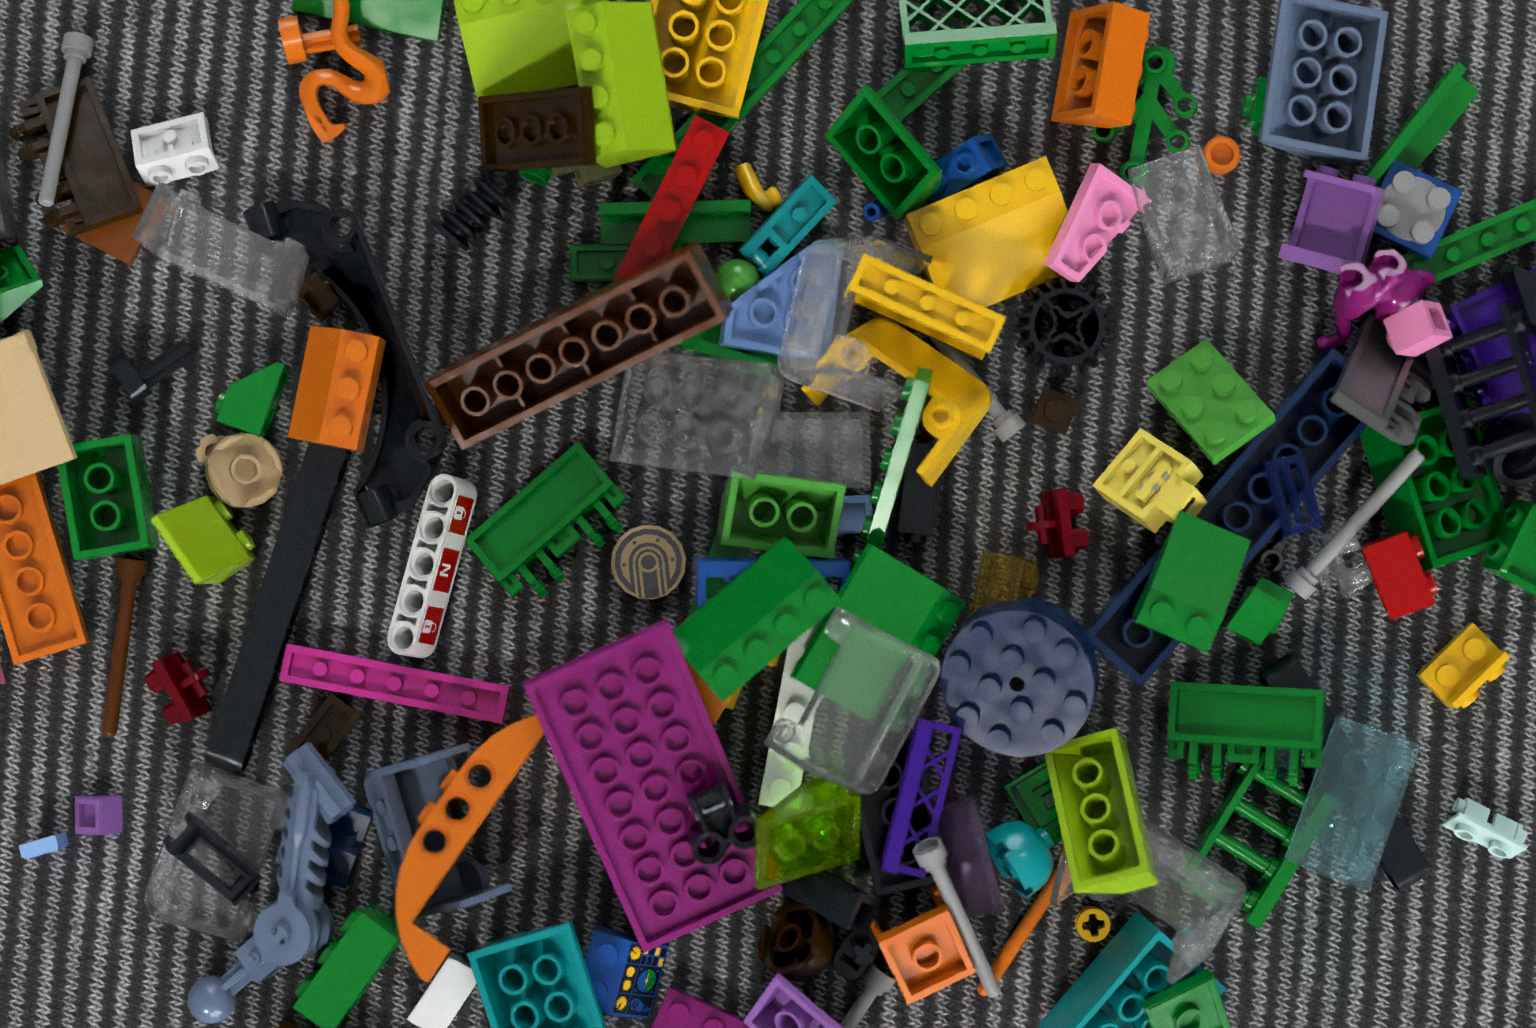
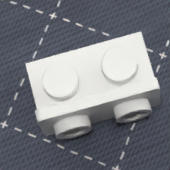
M204 112L130 130L135 166L148 187L164 185L171 181L199 176L219 169L218 160L212 150L209 124Z

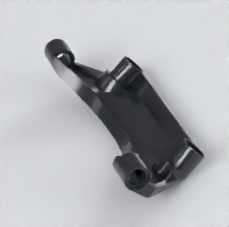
M290 198L277 203L268 201L248 208L243 212L257 251L290 261L312 273L315 272L322 280L328 281L352 309L366 334L379 336L386 341L379 374L382 410L377 442L370 462L353 490V494L367 528L386 523L399 517L400 514L413 510L433 473L428 459L436 457L443 452L446 447L447 438L444 430L441 428L364 234L362 222L347 208L336 207L330 210L326 206ZM341 218H350L352 221L350 232L344 236L336 235L334 228L337 221ZM426 429H432L437 436L436 444L431 449L423 450L418 443L419 435Z

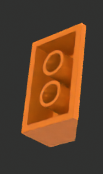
M1115 1L1070 12L1051 121L1100 128L1131 125L1132 117L1136 111L1135 99L1138 82L1143 71L1142 60L1145 43L1149 37L1150 13Z
M310 326L288 438L364 452L386 345L384 339L379 336L344 329Z

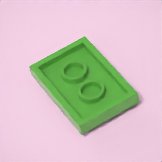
M1207 338L1145 381L1149 391L1213 465L1276 422L1275 414Z

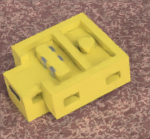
M1141 428L1092 485L1104 500L1153 533H1156L1166 520L1173 524L1179 511L1196 517L1208 503L1195 487L1204 475L1193 461Z

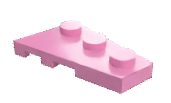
M1091 163L1044 264L1070 282H1080L1107 252V245L1118 233H1123L1130 226L1129 220L1139 209L1144 210L1152 200L1101 163Z

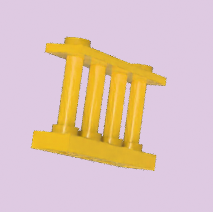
M865 253L861 258L844 298L981 361L985 353L990 354L1006 319L1005 316Z

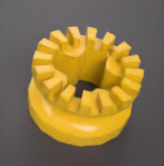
M1087 906L1077 913L1075 928L1083 939L1089 942H1098L1103 940L1110 931L1111 923L1109 917L1102 909L1096 906ZM1090 914H1094L1097 920L1103 921L1102 926L1097 927L1096 934H1091L1088 928L1082 927L1083 923L1089 920Z

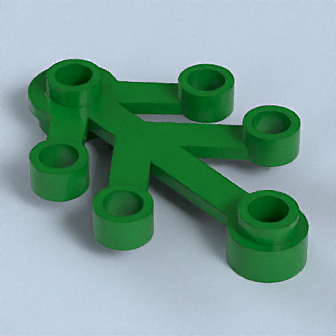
M1152 46L1144 50L1142 60L1143 71L1138 87L1143 83L1145 84L1142 97L1135 101L1136 111L1131 123L1137 120L1130 157L1119 169V177L1138 191L1146 188L1150 181V171L1144 162L1153 121L1166 138V145L1172 154L1183 155L1190 147L1188 135L1184 131L1177 129L1157 100L1160 85L1173 99L1174 109L1179 117L1184 119L1191 118L1198 109L1196 99L1191 94L1185 93L1173 76L1176 67L1175 58L1171 51L1163 46ZM1159 58L1163 60V64L1159 69L1153 70L1149 67L1153 59ZM1184 100H1189L1193 103L1192 108L1187 112L1179 110V105ZM1127 126L1111 128V132L1107 137H1099L1098 130L1100 127H1093L1092 134L1097 142L1108 144L1114 140L1118 132ZM1176 137L1185 139V144L1179 149L1171 146L1172 140ZM1131 168H1138L1140 170V175L1137 179L1130 180L1127 178V172Z

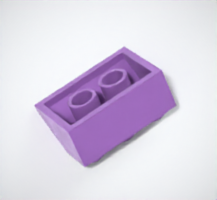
M779 973L773 978L743 1021L750 1028H842Z

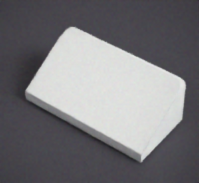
M451 953L407 1020L420 1028H447L477 984L471 965L454 953Z

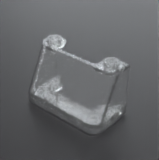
M195 761L187 774L165 836L169 834L176 839L188 827L184 816L190 811L255 864L260 872L275 829L282 830L285 827V809L289 808L287 793L223 769ZM201 841L189 852V854L229 886L241 875ZM162 842L144 896V903L156 920L244 943L247 933L253 931L258 917V913L254 910V905L250 898L248 900L243 899L236 907L233 906L222 894L175 856L169 854L164 842Z

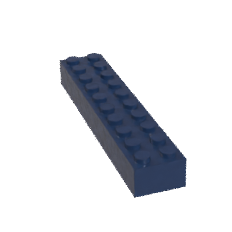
M1335 348L1323 352L1272 411L1275 414L1276 422L1246 442L1201 493L1208 503L1196 517L1251 540L1240 573L1368 426L1330 401L1347 360ZM1168 533L1085 628L1096 651L1135 685L1142 687L1181 642L1135 622L1132 615Z

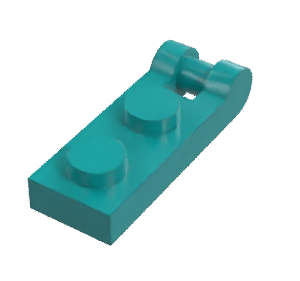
M808 175L767 220L738 248V251L745 258L750 257L758 265L756 269L766 277L838 201L813 175ZM766 239L775 247L769 255L760 247Z

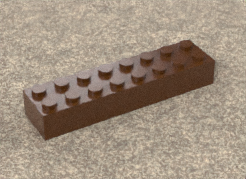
M695 240L436 371L426 381L424 386L461 450H464L727 320L734 307L699 242Z

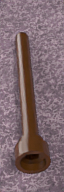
M117 557L115 572L119 573L118 580L122 582L102 724V734L107 738H112L117 734L137 583H141L142 576H146L148 560Z

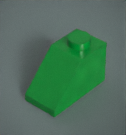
M276 362L230 384L227 392L222 391L216 402L215 413H218L216 421L267 438L291 367Z

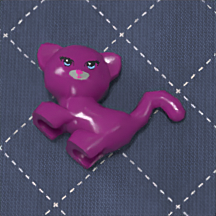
M1395 249L1377 251L1368 270L1360 262L1343 265L1340 269V281L1333 298L1336 311L1335 323L1338 329L1334 334L1320 337L1317 341L1318 347L1321 350H1329L1345 344L1353 334L1350 320L1358 318L1372 307L1374 308L1376 319L1380 323H1384V319L1422 300L1424 290L1435 281L1434 275L1423 269L1415 271L1408 269L1406 261Z

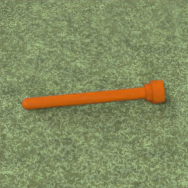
M1064 843L1060 847L1062 853L1059 857L1062 860L990 966L997 982H999L1070 875ZM980 981L977 986L978 993L981 996H988Z

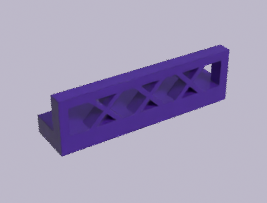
M916 717L879 865L881 870L894 874L900 872L925 879L927 871L924 868L900 864L904 845L914 839L918 844L921 842L919 836L926 832V839L936 836L962 728ZM933 729L952 734L948 750L936 757L933 756L928 748ZM926 755H928L930 760L925 763ZM946 757L942 771L937 762ZM934 765L941 777L939 787L925 795L919 786L922 771ZM917 791H918V793L920 794L921 798H919V799H917V800L915 801L916 795H917ZM936 795L934 807L932 808L928 799ZM924 802L931 813L930 823L915 832L910 824L914 807ZM909 829L912 835L906 838L907 831Z

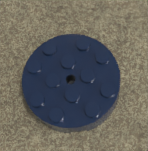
M1023 597L1022 600L1003 602L997 600L991 602L967 618L956 633L945 654L941 670V689L945 705L954 722L959 728H962L963 733L990 751L1016 757H1030L1048 753L1073 738L1081 729L1090 713L1098 690L1100 676L1094 654L1096 649L1083 626L1068 612L1050 602L1031 597Z

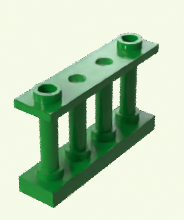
M1261 751L1260 764L1238 763L1235 771L1239 775L1191 851L1186 849L1176 864V869L1179 872L1175 876L1188 885L1195 875L1241 904L1240 909L1243 910L1240 918L1259 930L1339 802L1338 798L1321 789H1318L1315 794L1310 793L1308 795L1295 786H1289V782L1277 776L1274 785L1265 784V767L1262 765L1265 761L1266 753ZM1253 779H1256L1300 807V812L1303 814L1296 826H1286L1242 798ZM1233 811L1280 839V844L1283 847L1276 858L1271 857L1268 859L1222 830ZM1214 843L1261 872L1260 876L1263 879L1256 891L1253 889L1247 891L1202 863Z

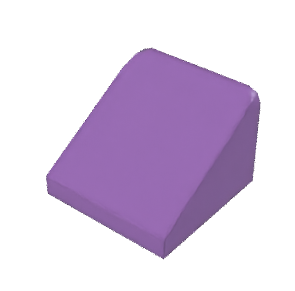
M75 796V834L109 835L122 832V796Z

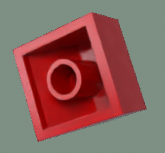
M1402 530L1359 544L1384 610L1391 620L1436 604L1433 595L1439 593L1431 571L1423 573L1418 559L1425 556L1416 535L1409 538L1408 532Z

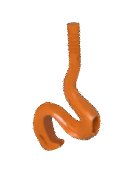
M333 0L334 12L330 29L331 40L337 53L347 63L360 71L365 77L364 80L355 81L334 70L318 69L309 72L299 85V96L304 113L311 128L322 143L329 142L339 136L346 129V124H336L329 120L318 96L321 86L327 85L332 87L349 100L362 105L382 102L391 92L384 62L371 53L359 48L348 36L349 0Z

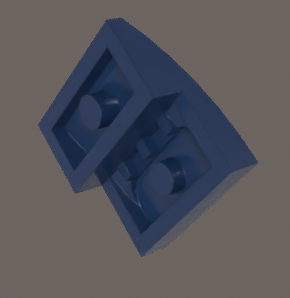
M354 805L344 816L328 824L332 840L331 846L327 848L329 862L328 866L325 867L326 882L344 889L347 887L373 819L371 810ZM281 840V843H280V846H279V849H278V852H277V855H276V858H275V863H278V864H280V861H279L280 848H281V847H284V846H283V843H282V840Z

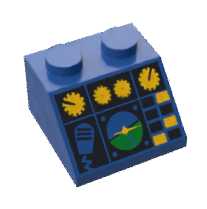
M596 925L585 963L601 1012L613 1016L649 1019L669 945L662 944L643 953L636 935Z

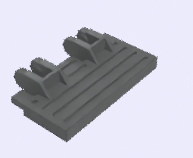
M1372 309L1363 319L1330 401L1393 442L1397 441L1398 444L1407 446L1415 442L1418 432L1416 430L1420 429L1422 421L1421 414H1418V411L1415 412L1410 406L1413 404V401L1418 402V404L1430 401L1432 388H1435L1431 371L1426 365L1428 361L1425 352L1416 357L1396 355L1395 351L1387 343L1385 324L1380 323L1376 319L1374 309Z

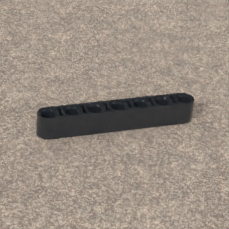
M1291 652L1286 653L1257 672L1264 687L1317 689L1303 666ZM1325 702L1321 768L1317 769L1334 796L1339 799L1341 807L1388 880L1398 892H1402L1430 874L1432 868Z

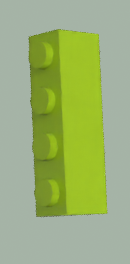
M601 1L567 10L578 86H592L597 163L605 168L677 151L653 4L651 2Z
M1115 727L1071 739L1059 748L1044 753L1075 893L1123 894L1158 885L1159 881L1127 743L1118 729Z

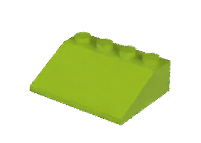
M453 0L477 100L480 96L578 86L566 11L609 0Z

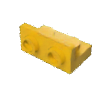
M1468 623L1416 676L1447 707L1457 709L1461 706L1466 708L1479 696L1480 692L1477 689L1487 680L1489 682L1494 681L1506 670L1507 666L1504 663L1511 655L1506 650H1499L1474 623Z

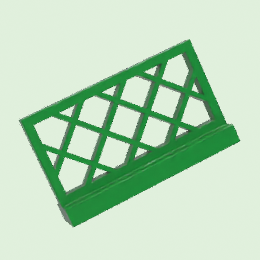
M898 0L904 68L1055 58L1057 28L1056 22H1053L1050 0H1015L1024 6L1015 16L1001 7L1007 0H995L994 2L991 0H961L956 5L949 0H926L919 8L907 0ZM972 1L986 9L978 18L964 10ZM935 3L948 11L940 21L926 13ZM1032 11L1043 18L1044 22L1027 24L1022 19ZM993 14L1007 22L1003 26H988L985 24ZM955 17L969 25L967 28L950 29L947 27ZM918 20L932 28L929 31L910 32V27Z

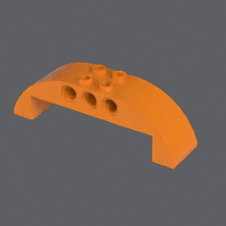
M537 715L515 722L492 735L475 750L459 772L452 768L439 787L444 793L437 804L430 800L417 818L418 822L422 825L409 844L399 871L396 887V919L400 939L408 959L418 976L427 983L451 949L413 923L545 734ZM477 769L485 770L491 777L490 782L482 788L473 786L468 779L470 774ZM454 801L464 802L468 806V814L463 819L453 820L446 813L448 805ZM431 833H440L446 838L445 847L437 853H431L424 847V841Z

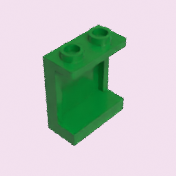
M1514 499L1512 505L1503 514L1502 525L1495 539L1486 548L1485 559L1481 567L1536 597V504Z

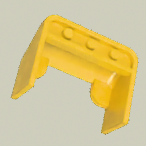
M884 316L872 318L835 342L801 390L812 403L819 407L844 373L854 374L862 371L873 356L905 378L910 377L914 379L918 366L933 370L927 393L933 398L923 411L922 421L926 430L937 438L938 442L916 470L924 482L932 487L990 409L992 403L991 393L982 381L895 321Z

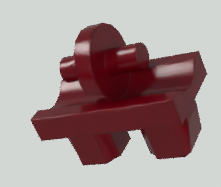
M1067 488L1040 492L1042 506L1034 507L1036 522L1025 524L1026 531L1037 530L1039 545H1047L1048 559L1075 556V552L1088 548V532L1085 528L1072 529L1070 516L1071 514L1083 513L1085 508L1083 494L1067 492Z
M179 651L151 663L153 669L144 677V680L150 691L156 694L166 689L172 702L163 707V714L169 724L172 725L181 721L187 723L212 711L205 698V695L209 692L202 682L211 675L208 668L197 672L191 660L185 662Z

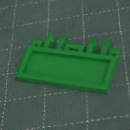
M577 442L465 539V542L512 598L525 588L515 576L518 572H520L536 593L543 598L548 594L547 587L534 575L530 568L541 561L555 580L562 582L566 578V575L547 554L545 549L548 547L559 559L579 542L582 537L573 527L576 522L600 549L606 544L604 537L597 529L591 526L587 519L598 511L611 530L618 533L624 527L601 500L606 498L617 509L627 498L584 447Z
M1171 681L1167 729V758L1184 759L1185 743H1190L1188 775L1189 779L1198 780L1202 769V745L1213 746L1212 779L1213 781H1222L1226 745H1228L1227 762L1260 764L1261 747L1266 748L1265 784L1274 785L1278 776V750L1290 751L1287 779L1289 786L1298 787L1301 777L1302 750H1305L1304 767L1321 768L1326 691Z

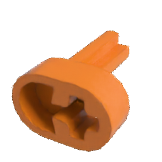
M297 15L278 19L280 35L289 65L307 62V55L335 50L331 40L330 29L302 34ZM348 25V36L355 45H361L358 25Z

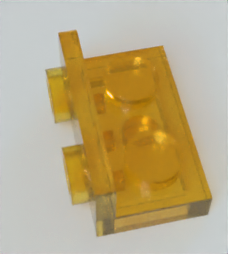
M982 551L970 616L981 607L997 600L1003 602L1031 597V592L1036 589L1039 579V572L1036 569L1037 562L1026 558Z

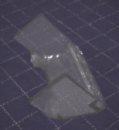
M159 181L132 238L161 260L277 314L290 318L296 306L310 258L304 251L306 246L288 237H285L283 242L267 239L207 211L200 205L202 198L184 189H181L179 194H177L166 184Z
M879 236L817 240L805 250L802 257L777 359L778 368L781 374L790 381L879 412L902 394L903 386L868 374L871 362L868 348L861 341L846 336L856 295L848 291V287L864 253L914 276H917L931 264L933 256Z
M1144 818L1159 884L1123 893V895L1178 930L1173 937L1172 949L1174 952L1166 978L1167 981L1173 984L1210 956L1242 905L1246 887L1238 877ZM1065 851L1060 856L1050 902L1055 905L1075 893ZM1085 893L1095 901L1111 900L1120 895Z

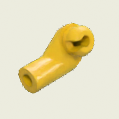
M742 163L734 169V174L744 194L762 211H773L772 208L782 204V197L776 187H770L766 191L763 190L750 163Z

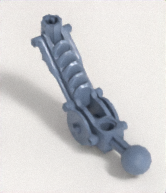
M311 742L292 752L282 763L293 777L295 784L294 789H288L287 793L289 808L285 809L284 821L286 827L282 830V843L284 847L280 848L279 861L281 866L277 867L276 874L280 889L278 900L267 905V908L256 919L253 937L234 952L239 962L222 977L204 976L197 980L190 989L187 1006L191 1015L199 1022L215 1024L226 1020L235 1008L236 994L252 980L259 983L272 977L285 965H291L305 957L316 954L325 949L332 939L334 918L329 907L323 902L324 893L322 888L326 884L325 867L328 866L329 862L327 848L331 846L332 840L328 824L344 816L357 802L336 776L335 769L326 763Z

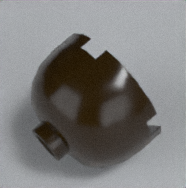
M801 903L787 904L774 913L778 918L774 920L771 927L765 924L761 931L758 943L759 959L768 968V971L775 975L781 974L787 981H808L821 974L831 961L835 949L834 933L824 916Z

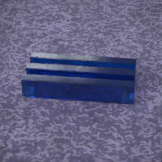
M1303 452L1264 462L1283 535L1289 536L1324 526ZM1295 462L1311 518V521L1307 523L1304 519L1289 465ZM1279 466L1286 485L1296 526H1292L1276 470V467Z

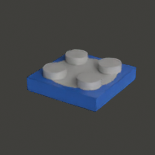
M1394 160L1387 169L1379 188L1385 189L1386 192L1373 235L1429 261L1463 191Z

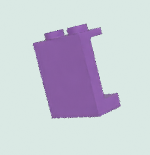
M1317 165L1316 172L1304 169L1303 177L1307 178V183L1289 244L1282 243L1278 258L1340 274V269L1343 265L1356 262L1364 264L1386 190L1375 187L1376 179L1353 174L1351 181L1339 178L1340 170L1322 165Z

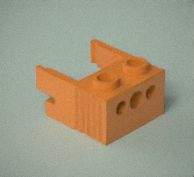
M935 883L929 884L932 890L931 895L937 906L936 908L884 933L881 932L876 920L873 919L870 925L907 1005L976 973L971 958Z

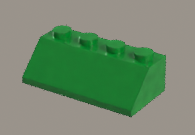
M784 536L677 626L673 633L684 658L713 693L724 702L842 600L814 566Z

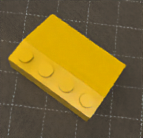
M651 0L670 108L739 119L769 0Z
M1046 156L908 213L904 218V224L929 283L982 307L987 308L1032 289L1034 286H1039L1046 279L1053 280L1061 276L1044 264L1068 213L1061 190Z

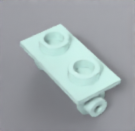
M1458 797L1455 800L1452 811L1457 814L1443 822L1442 825L1454 831L1458 838L1465 841H1474L1488 848L1492 855L1499 858L1511 859L1527 850L1528 847L1523 844L1528 832L1523 830L1522 824L1499 813L1494 815L1490 824L1487 820L1491 809L1468 797L1464 800Z

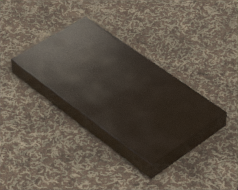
M592 86L478 97L483 172L484 170L486 172H503L597 165Z

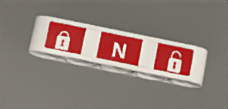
M439 474L431 480L428 486L388 631V646L392 652L398 655L426 658L434 652L477 498L476 487L466 479L449 474Z

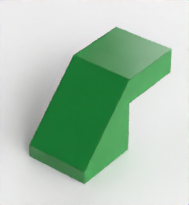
M1255 586L1247 587L1234 613H1226L1220 627L1252 644L1260 645L1285 613L1289 604Z

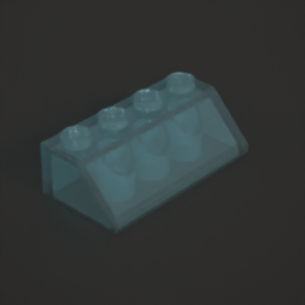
M1336 715L1322 753L1321 768H1317L1284 859L1369 891L1421 745Z

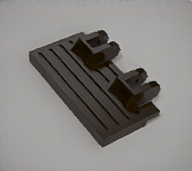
M90 76L81 78L78 81L58 183L65 180L68 182L57 185L54 204L72 198L76 202L54 211L52 210L45 214L43 218L45 225L50 228L66 224L71 237L144 212ZM62 85L34 94L35 98L19 103L25 120L38 115L42 116L11 128L9 133L12 140L21 142L46 133L50 135V137L19 148L17 154L20 160L29 162L40 159L45 169ZM38 193L35 197V200L37 202V205L42 206L38 202L40 194Z

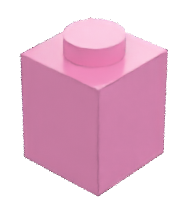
M1420 300L1383 320L1387 330V343L1395 351L1396 355L1416 357L1453 338L1441 303Z

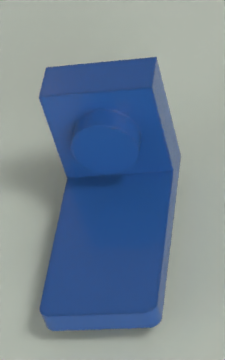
M991 133L972 137L935 161L942 170V185L928 201L932 204L956 194L981 177L998 173L1009 166Z

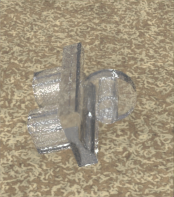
M1328 530L1319 534L1323 547L1336 533ZM1356 535L1318 576L1321 587L1325 590L1333 587L1329 573L1333 571L1342 596L1345 599L1357 596L1356 590L1362 589L1373 582L1366 562L1346 568L1341 556L1360 549ZM1320 551L1310 554L1309 556H1310L1311 560H1312Z

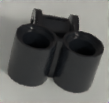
M721 777L716 779L714 785L696 793L692 791L686 792V796L697 819L687 832V841L697 862L702 865H715L725 857L727 843L731 842L738 849L747 850L755 847L762 839V826L755 812L746 804L733 805ZM742 821L751 822L745 831H734L738 823ZM706 837L715 838L711 846L706 848L698 847L702 839Z

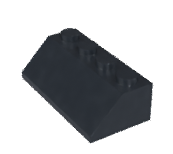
M913 729L875 735L840 744L876 896L935 883L931 872H926L924 879L897 872V874L886 872L879 867ZM926 769L922 771L919 783L925 795L931 792ZM917 791V795H916L915 801H916L917 799L921 798V796H920V794L918 793V791ZM931 797L928 799V801L933 808L934 802L933 798ZM924 802L914 807L910 824L915 832L930 823L931 813ZM938 824L935 837H939L942 841V836ZM909 829L907 831L906 838L912 835ZM927 832L919 836L920 841L926 839ZM915 839L904 845L900 864L919 867L913 854V848L917 844ZM945 858V859H946V864H945L944 866H945V868H946V870H947V872H948V875H949V877H950V879H951V875H950V871H949V866H948L947 858Z

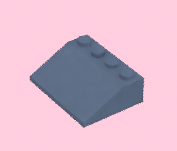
M1279 0L1258 142L1312 161L1342 167H1351L1367 162L1389 12L1335 0Z

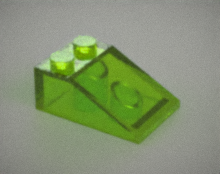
M839 773L804 782L755 820V887L758 890L859 859L861 794Z

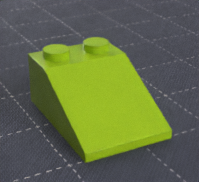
M203 496L160 513L150 519L195 584H221L257 559L252 552V549L256 546L250 536L243 529L238 531L230 520L234 517L230 507L219 499L216 500L213 496Z

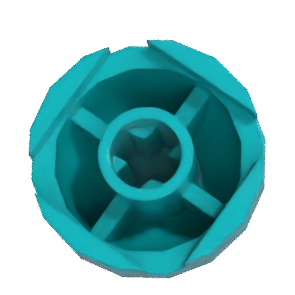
M1014 820L1003 822L982 835V838L987 841L984 843V846L992 861L1005 879L1009 876L1012 880L1015 879L1018 882L1013 889L1023 898L1030 897L1048 882L1053 872L1054 859L1050 849L1054 846V843L1042 827L1035 830L1027 822Z

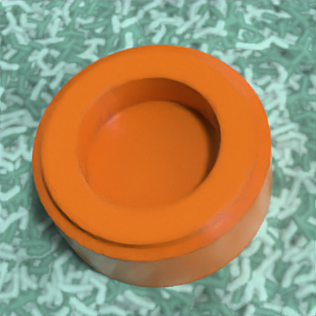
M1227 136L1212 138L1206 143L1201 152V161L1204 168L1214 175L1230 173L1238 165L1241 157L1238 144Z

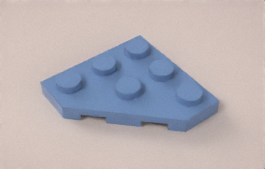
M807 246L731 303L734 308L728 319L721 323L719 346L820 364L833 346L844 252Z

